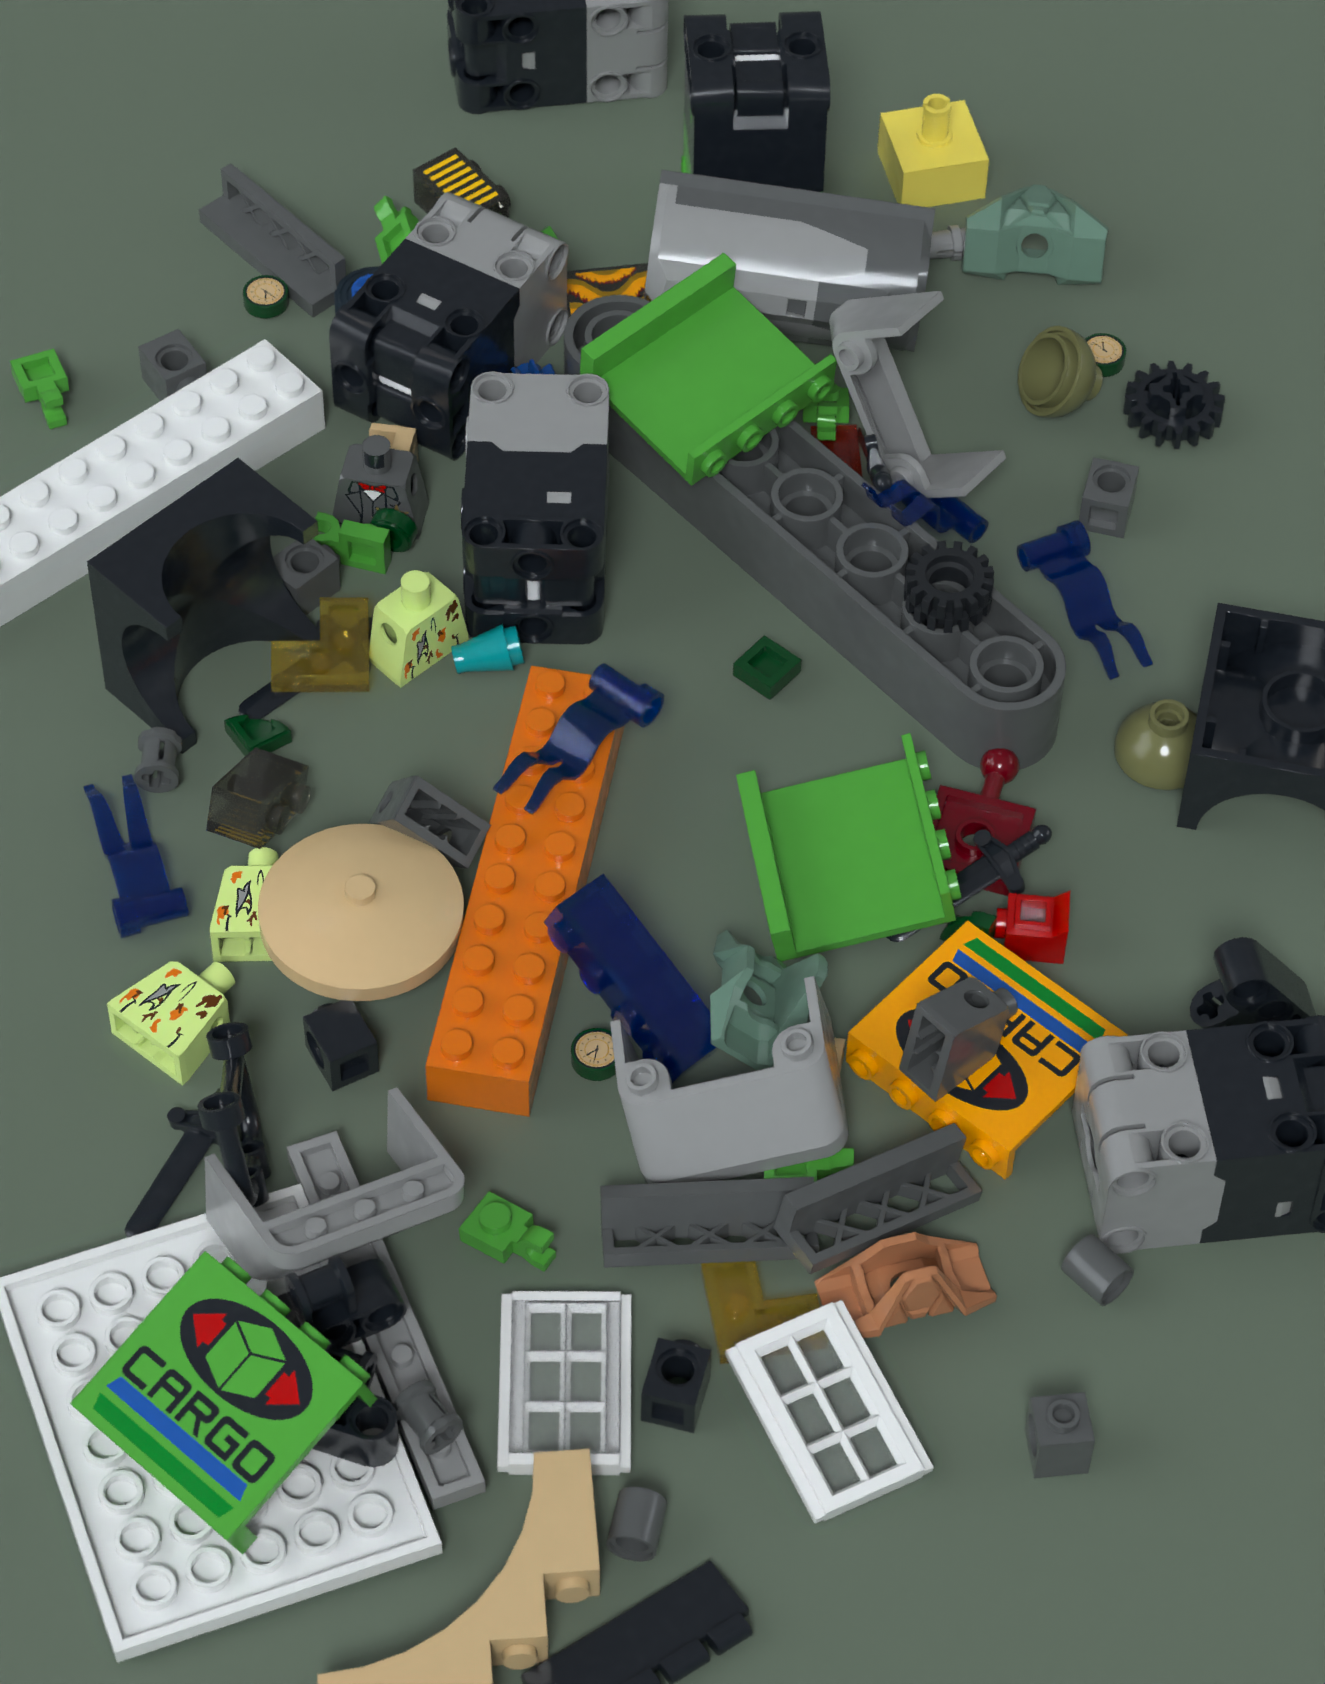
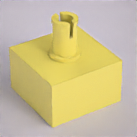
M931 94L924 99L922 107L880 113L877 152L897 203L933 207L985 198L989 158L965 100L950 102V99L943 94Z

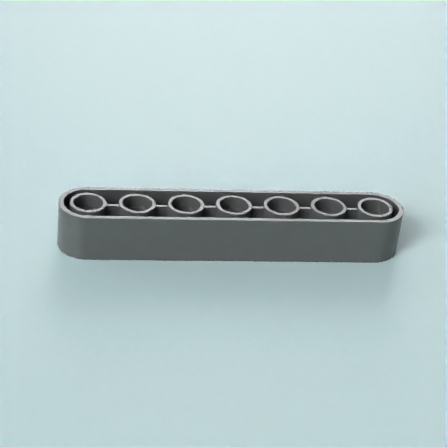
M609 295L593 299L576 309L569 317L564 329V375H580L581 348L650 301L629 295ZM609 406V453L959 758L968 764L980 768L981 758L986 751L1003 748L1011 750L1017 755L1020 770L1037 763L1051 750L1057 736L1066 674L1065 656L1059 644L995 588H993L992 602L987 617L982 615V622L977 626L969 621V630L960 632L958 625H953L952 633H943L944 625L937 624L935 631L927 629V619L921 624L913 620L914 612L908 614L905 608L906 601H904L907 563L911 562V556L915 552L921 554L922 547L930 544L933 550H936L937 540L795 420H792L785 427L780 428L777 426L764 435L759 444L751 451H741L728 460L718 474L713 477L705 476L691 486ZM939 581L932 584L934 588L949 593L960 592L966 589L963 585L953 581Z

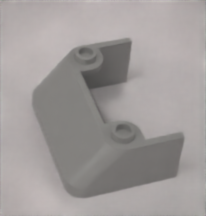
M941 291L851 299L840 305L830 316L829 323L833 353L867 435L875 434L879 448L877 451L893 481L890 490L906 499L966 496L1006 459L1003 450L931 454L885 337L902 336L942 302L944 297Z
M814 976L804 978L810 1022L791 1026L777 1036L772 1047L774 1067L672 1089L671 1077L666 1067L656 1060H639L621 1020L610 1021L618 1091L638 1165L647 1184L721 1181L827 1158L838 1153L844 1147L849 1131L832 1020Z
M396 1087L388 1090L387 1152L400 1168V1172L263 1222L217 1156L212 1154L205 1157L206 1219L238 1265L252 1278L264 1281L275 1280L326 1261L332 1256L342 1255L455 1210L464 1199L465 1177L462 1170Z

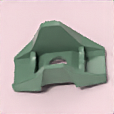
M1033 184L1030 187H1024L1005 194L966 216L964 251L961 262L962 272L1004 280L1009 272L1040 273L1054 276L1057 285L1101 284L1109 228L1076 201L1053 189L1047 188L1046 185ZM1030 234H1040L1046 238L1048 247L1046 250L1022 248V241Z
M725 930L718 934L713 951L717 964L722 968V983L720 988L710 994L711 1044L755 1070L770 1068L774 1065L772 1047L777 1036L791 1026L806 1023L809 1017L804 978L814 976L820 989L828 976V962L824 956L816 953L797 963L786 966L773 956L763 957L755 952V948L739 943L731 931ZM746 986L752 988L759 995L762 1006L752 1003L745 996L743 991Z

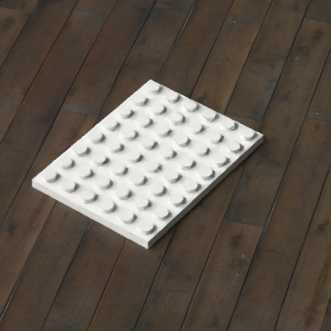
M300 1183L268 1193L269 1200L263 1205L255 1207L254 1210L262 1221L265 1222L306 1207L309 1203ZM206 1213L0 1277V1315L117 1663L442 1554V1542L400 1435L397 1454L392 1461L379 1467L363 1466L312 1449L246 1525L258 1538L242 1555L70 1404L204 1251L219 1263L227 1256L236 1262L206 1219ZM328 1260L294 1273L300 1276L327 1265ZM285 1276L268 1281L252 1278L246 1284L259 1296L265 1289H268L275 1296L286 1293ZM362 1340L342 1347L361 1355L366 1352ZM374 1373L369 1390L374 1395L385 1399ZM370 1428L362 1433L366 1435H377L383 1432L384 1430L379 1428Z

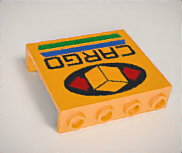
M966 921L848 1032L845 1062L849 1064L857 1076L864 1080H871L885 1090L899 1107L905 1110H912L928 1122L933 1131L955 1123L967 1137L963 1149L970 1154L974 1162L984 1169L993 1170L1006 1180L1013 1171L1015 1151L1075 1093L1082 1047L1097 1037L1128 1036V1034L975 925ZM969 977L977 978L992 992L998 988H1005L1014 996L1018 1009L1017 1013L1006 1021L997 1053L990 1061L945 1096L935 1102L899 1070L917 1003Z

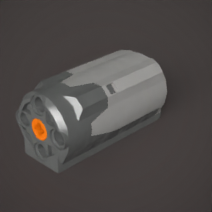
M661 170L644 299L651 302L722 253H725L736 263L734 288L789 340L832 346L830 316L845 301L925 292L936 208ZM920 320L902 336L885 337L889 349L914 352Z

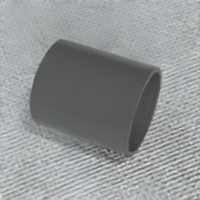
M1094 1234L1081 1239L1067 1254L1061 1270L1101 1306H1106L1113 1302L1126 1289L1134 1275V1270Z
M626 1487L621 1489L618 1493L606 1542L609 1551L626 1560L642 1562L653 1559L656 1555L667 1509L666 1499L661 1494L643 1487Z

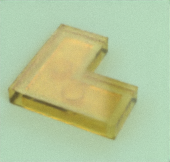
M320 597V641H271V692H369L368 597Z
M755 1261L701 1263V1277L720 1364L729 1363L725 1356V1351L734 1347L736 1343L820 1308L817 1293L764 1300ZM824 1330L797 1341L803 1352L827 1349V1335ZM785 1346L772 1353L762 1356L761 1358L789 1355L792 1353L789 1347Z

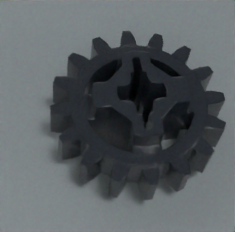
M1168 361L1167 369H1161L1157 364L1152 363L1150 364L1149 374L1138 370L1135 373L1134 382L1128 381L1123 414L1129 415L1127 423L1129 428L1140 426L1139 437L1141 439L1147 438L1150 435L1155 436L1156 446L1160 447L1165 440H1169L1172 442L1174 449H1179L1181 441L1187 440L1194 447L1198 446L1199 435L1210 439L1213 436L1214 427L1220 428L1225 395L1219 394V382L1207 383L1209 372L1206 370L1196 375L1192 373V364L1187 363L1183 370L1176 369L1174 361Z

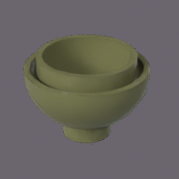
M1052 326L1039 333L1025 350L1018 370L1019 393L1024 406L1032 414L1045 418L1062 417L1078 409L1085 401L1096 397L1103 381L1101 369L1096 366L1094 353L1085 338L1074 330L1063 326Z
M1172 699L1149 703L1131 712L1121 723L1114 743V753L1120 768L1131 779L1150 788L1160 790L1184 788L1197 714L1181 702Z

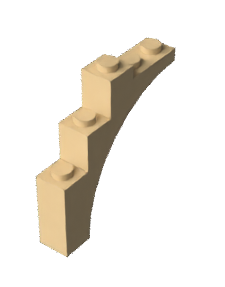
M590 1449L534 1452L533 1490L523 1530L504 1568L476 1603L444 1630L406 1652L364 1667L317 1674L318 1684H493L492 1666L504 1665L509 1669L519 1670L530 1668L536 1663L546 1661L548 1659V1633L545 1600L557 1599L564 1603H576L591 1596H600V1563Z

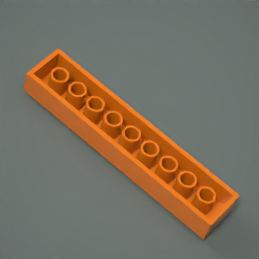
M531 665L489 823L491 826L486 834L425 1065L427 1100L530 1117L627 719V680Z

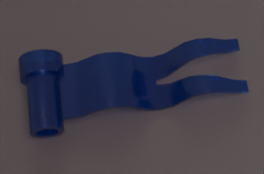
M904 479L896 481L889 489L884 490L880 494H877L865 482L861 485L865 488L869 499L881 508L889 507L891 509V516L904 527L912 525L921 518L938 533H945L953 529L969 543L978 541L988 528V521L958 497L927 498ZM902 500L906 508L900 511L894 504Z
M1079 520L1058 526L1055 533L1018 545L1017 557L1021 567L1026 572L1039 568L1043 576L1056 586L1063 598L1067 617L1074 634L1079 639L1090 641L1095 646L1110 680L1119 677L1109 638L1106 633L1097 630L1096 625L1103 630L1117 631L1124 636L1144 668L1153 665L1139 630L1133 623L1121 621L1116 615L1108 586L1102 573L1086 559V556L1091 552V544L1088 533Z
M606 663L599 665L589 680V688L593 692L585 699L573 703L566 709L543 748L537 752H523L518 755L508 766L501 779L493 787V790L503 794L531 766L536 764L554 765L561 762L562 764L559 767L549 768L542 775L530 800L524 807L525 811L533 815L556 784L562 780H575L586 771L599 745L609 733L623 727L630 720L642 728L649 726L663 707L664 694L646 683L641 685L635 683Z
M131 774L122 776L129 836L128 843L123 842L112 812L103 795L93 784L83 786L92 809L105 858L108 859L119 895V898L111 899V906L121 939L141 934V928L189 916L188 905L182 887L170 889L159 849L151 838L141 797Z

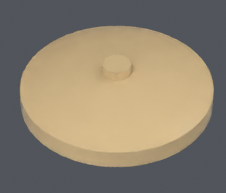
M349 824L328 828L294 844L281 855L269 870L262 884L258 900L260 935L263 945L276 967L290 980L304 989L328 998L348 1001H373L394 997L408 992L431 979L443 968L455 952L464 921L462 887L454 868L439 850L412 837L378 824Z

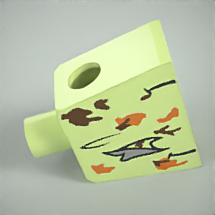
M413 570L405 573L401 578V587L379 601L374 608L368 655L370 662L402 688L451 653V646L469 640L458 597L429 572Z
M267 847L255 848L249 852L248 866H230L224 870L210 924L213 962L272 961L260 935L258 900L264 879L271 867L279 859L278 853L275 850Z
M170 961L107 1003L112 1034L183 1086L210 1054L206 1038L207 1033L218 1025L230 1022L228 1001L224 994L235 985V979L223 964L216 961L198 976L178 961Z

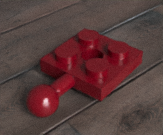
M995 748L983 754L980 770L985 780L980 794L940 785L937 800L941 819L932 821L935 831L945 829L952 858L942 860L945 871L955 869L957 874L983 857V854L976 846L968 845L963 841L964 837L974 835L979 830H987L992 837L1006 846L1029 831L1031 833L1035 821L1036 808L999 799L1003 786L1014 780L1019 772V759L1013 751ZM1022 860L1017 862L1018 869L1020 868ZM1001 879L983 889L1008 896V893H1010Z

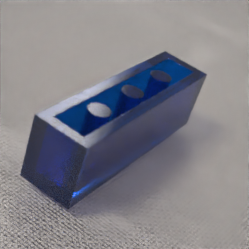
M604 873L554 908L544 921V924L548 927V935L553 945L560 952L568 953L580 969V978L587 989L593 994H599L611 1009L612 1020H621L627 1035L631 1036L643 1051V1059L656 1060L666 1067L672 1084L719 1049L711 1044L710 1011Z

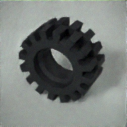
M946 540L937 541L936 550H933L930 544L922 547L921 554L915 552L911 556V562L907 563L904 601H906L905 608L908 614L914 612L913 620L918 624L927 619V629L935 631L937 624L944 625L943 633H952L953 625H958L960 632L969 630V621L977 626L982 622V615L987 617L992 602L994 570L993 566H988L989 559L985 554L977 558L978 549L970 545L967 551L962 550L963 542L954 541L953 548H947ZM939 581H953L963 585L966 589L960 592L949 593L934 588L932 584Z

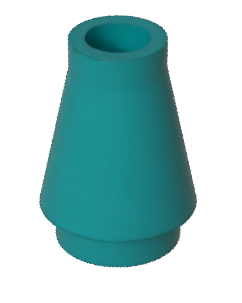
M501 624L461 644L451 646L458 674L482 671H514L515 665L525 663L516 625L504 628V625Z

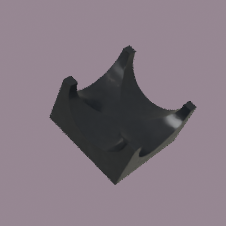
M239 458L233 460L87 561L105 689L151 728L165 727L174 730L182 738L181 754L197 744L195 730L188 724L179 707V691L188 673L203 658L229 645L249 641L281 643L296 648L307 655L327 642V636L308 619L287 590L275 565L270 545V536L278 535L293 538L304 545L318 535V521Z
M1218 603L1177 827L1196 830L1204 814L1215 805L1234 797L1252 794H1273L1292 797L1325 810V621Z

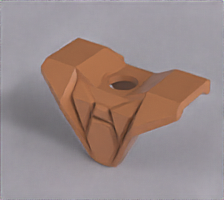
M916 1232L882 1239L814 1281L822 1306L842 1300L863 1338L880 1337L885 1327L906 1323L908 1321L907 1317H910V1319L925 1317L927 1312L930 1316L953 1312L955 1307L964 1316H967L996 1302L997 1298L996 1293L990 1287L979 1258L977 1243L926 1236ZM899 1277L898 1280H897V1281L893 1284V1286L890 1288L891 1282H892L895 1278Z

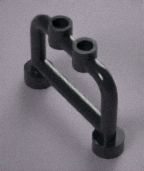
M229 1022L214 1027L206 1035L212 1058L223 1060L220 1092L202 1099L198 1103L197 1108L202 1127L207 1131L216 1133L225 1169L252 1207L255 1208L269 1200L265 1180L270 1177L271 1169L263 1143L258 1107L244 1057L252 1049L248 1026L243 1022ZM239 1124L241 1129L242 1144L238 1133Z

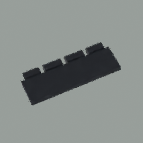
M708 1561L521 1675V1680L523 1684H661L655 1675V1672L660 1670L661 1675L669 1684H675L710 1662L709 1654L702 1645L705 1641H707L712 1651L717 1656H720L752 1636L751 1627L744 1618L749 1615V1609L713 1563Z

